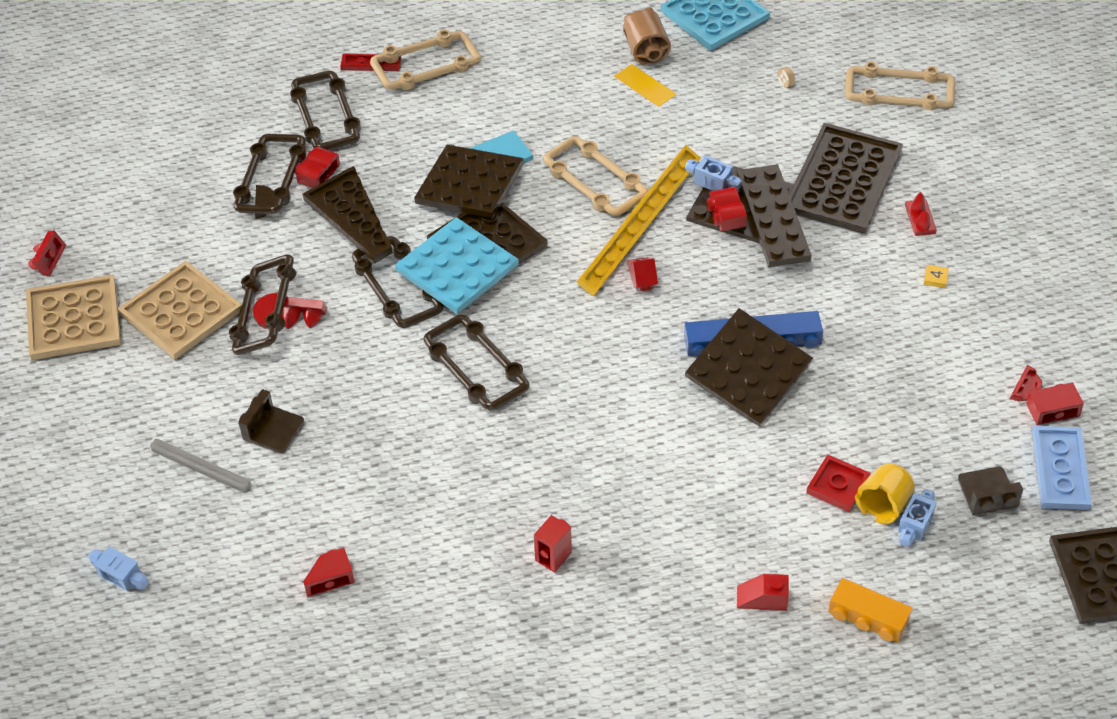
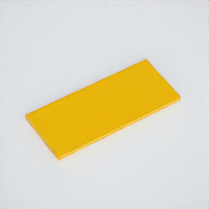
M633 64L614 75L615 78L658 107L676 95L675 92Z

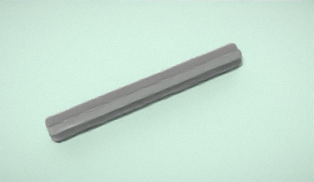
M154 439L150 444L152 452L238 491L246 493L251 487L250 480L160 439Z

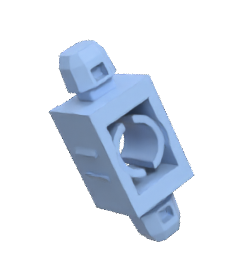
M706 155L700 163L695 160H688L685 169L695 174L694 183L712 191L727 187H735L739 190L742 185V180L733 175V166Z
M925 489L920 495L913 494L900 520L898 532L901 533L899 539L901 545L909 547L915 539L922 540L935 513L937 502L934 501L935 493L933 491ZM918 513L921 514V518H917V520H914V517H917Z
M110 546L104 552L92 550L88 556L100 577L111 583L114 582L115 585L126 591L131 587L145 589L149 584L148 578L141 572L137 561Z

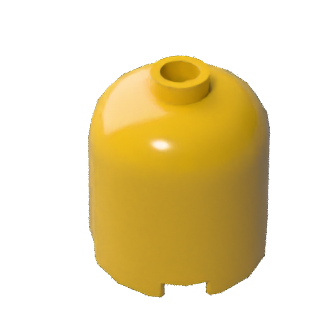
M891 463L881 465L858 488V493L855 495L856 504L864 515L869 513L875 516V522L885 525L893 523L907 506L915 492L914 479L902 466Z

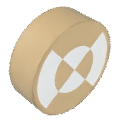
M783 67L778 70V81L785 88L793 86L795 82L793 71L789 67Z

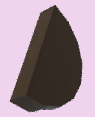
M256 185L255 205L273 206L275 203L273 190L264 185ZM255 214V219L263 218L266 214Z

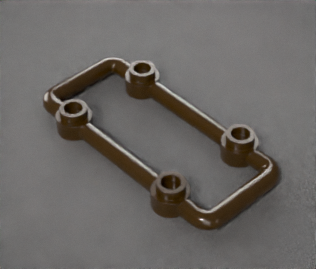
M329 70L298 77L292 81L291 101L298 104L306 127L304 131L306 142L311 143L313 148L320 147L330 150L359 141L360 120L352 115L344 94L346 87L343 79L338 78L334 71ZM330 78V92L337 95L345 116L344 129L352 136L320 143V129L313 125L305 103L307 99L306 90L299 85Z
M264 134L259 138L258 143L250 147L252 158L242 184L233 190L235 198L233 207L235 211L239 213L276 214L282 209V206L289 204L291 199L289 187L294 177L295 169L298 163L303 162L307 156L305 149L306 139L304 136L299 134ZM266 143H297L289 149L291 161L282 185L273 191L274 205H242L250 201L251 193L249 186L259 161L265 159L268 154Z
M394 236L387 237L390 244L394 247L393 252L396 259L401 260L411 253L410 246L407 243L400 242ZM356 249L352 253L356 274L364 276L382 303L384 316L392 319L398 327H410L443 311V304L422 290L423 299L427 302H432L434 307L409 318L402 319L400 316V305L396 301L390 300L371 273V262L366 258H361L365 254L360 249Z
M285 254L258 263L252 267L249 275L242 278L241 284L245 294L238 323L229 329V337L233 341L232 352L235 355H243L271 346L276 341L278 332L285 327L286 321L282 318L289 282L297 274V271L293 268L294 258L292 255ZM278 266L276 272L281 282L274 312L265 318L266 327L269 329L268 337L242 345L249 337V332L245 328L253 295L261 287V282L257 279L258 274L261 271Z
M457 315L424 335L423 341L429 348L430 358L433 361H441L468 390V399L472 403H480L486 410L494 411L528 391L530 383L523 375V366L518 362H511L484 334V326L481 322L471 321L466 315ZM462 323L466 327L467 337L470 340H478L505 368V377L509 381L518 382L520 385L491 402L486 397L485 387L481 384H474L447 355L446 345L442 342H435L433 339Z

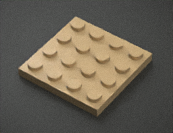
M184 261L120 306L118 313L171 358L176 360L238 315L242 304L190 263Z
M114 274L26 289L29 356L31 361L121 345Z

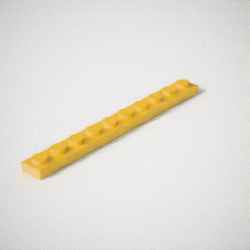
M686 144L682 147L576 283L592 296L599 290L690 172L685 169L688 160L699 161L701 159L700 156Z

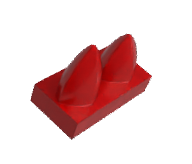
M919 192L914 200L905 201V208L914 235L936 234L937 229L928 202L923 193Z
M55 230L48 231L43 241L34 246L33 250L36 254L28 262V266L31 269L38 270L44 276H51L66 247L65 242Z
M286 296L282 318L286 321L285 327L290 329L297 322L300 313L303 312L306 325L312 328L319 322L322 315H326L328 307L323 300Z

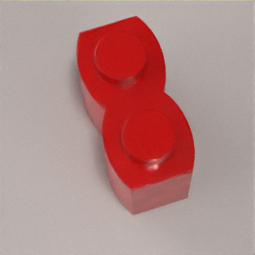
M315 147L307 154L306 160L297 165L295 169L297 183L313 188L328 180L340 166L339 154Z
M730 187L710 191L707 207L709 211L713 212L715 226H719L721 231L746 227L747 214L740 201L737 189Z

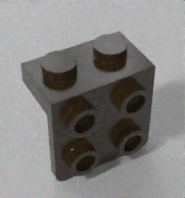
M262 389L252 399L248 410L240 416L238 424L243 440L278 453H284L303 426L304 418L273 406L270 392Z
M998 466L959 474L958 482L972 515L1019 507L1023 487L1020 482L1010 483L1003 467Z

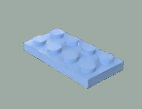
M1033 426L1032 436L1041 508L1090 510L1092 502L1081 427Z

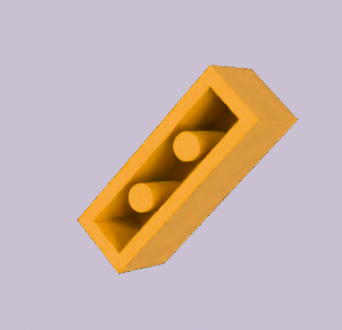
M842 578L830 600L828 612L837 620L850 621L863 631L871 630L878 633L886 641L894 640L899 643L910 620L913 607Z

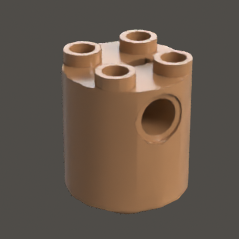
M647 7L634 13H629L624 17L623 32L631 52L638 63L644 65L660 62L668 56L671 50V42L658 13L653 8Z

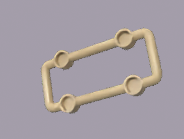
M442 29L438 32L436 38L398 49L393 45H388L382 54L371 58L370 64L386 89L402 88L404 90H411L417 82L454 71L465 72L470 66L478 64L481 56L465 32L456 31L450 33L449 30ZM457 39L462 40L472 58L467 59V57L459 55L452 64L413 75L411 72H403L399 80L390 82L379 62L383 61L395 63L400 56L436 45L449 47L452 41Z
M869 61L864 67L852 66L847 70L845 96L851 101H860L865 105L884 103L921 106L926 110L951 108L955 103V78L951 74L939 73L938 69L934 66L927 67L923 72L879 68L876 62ZM854 74H863L867 78L889 76L924 79L928 83L947 81V101L938 100L937 96L932 93L926 94L923 99L877 95L876 91L871 88L865 89L862 94L853 93Z
M573 136L548 151L543 157V162L550 167L553 177L564 178L593 201V208L595 210L606 211L612 216H619L638 204L648 191L640 183V176L638 174L625 172L600 153L597 143L594 141H584L580 137ZM578 145L584 157L595 158L620 177L627 190H637L639 193L615 208L610 204L608 195L595 193L567 171V164L565 162L554 161L553 158L571 146Z

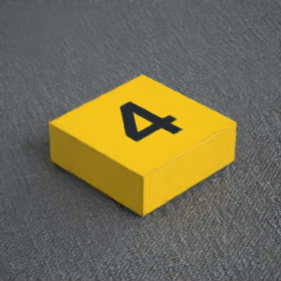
M927 265L923 285L946 288L949 268Z

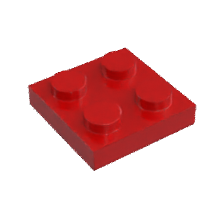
M827 454L809 483L806 493L847 512H851L856 503L855 495L858 493V488L868 479L871 473Z

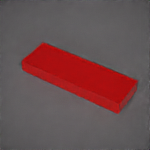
M343 53L340 68L341 70L374 71L370 61L373 56L378 54ZM400 56L395 63L383 61L379 62L383 71H400L402 57Z

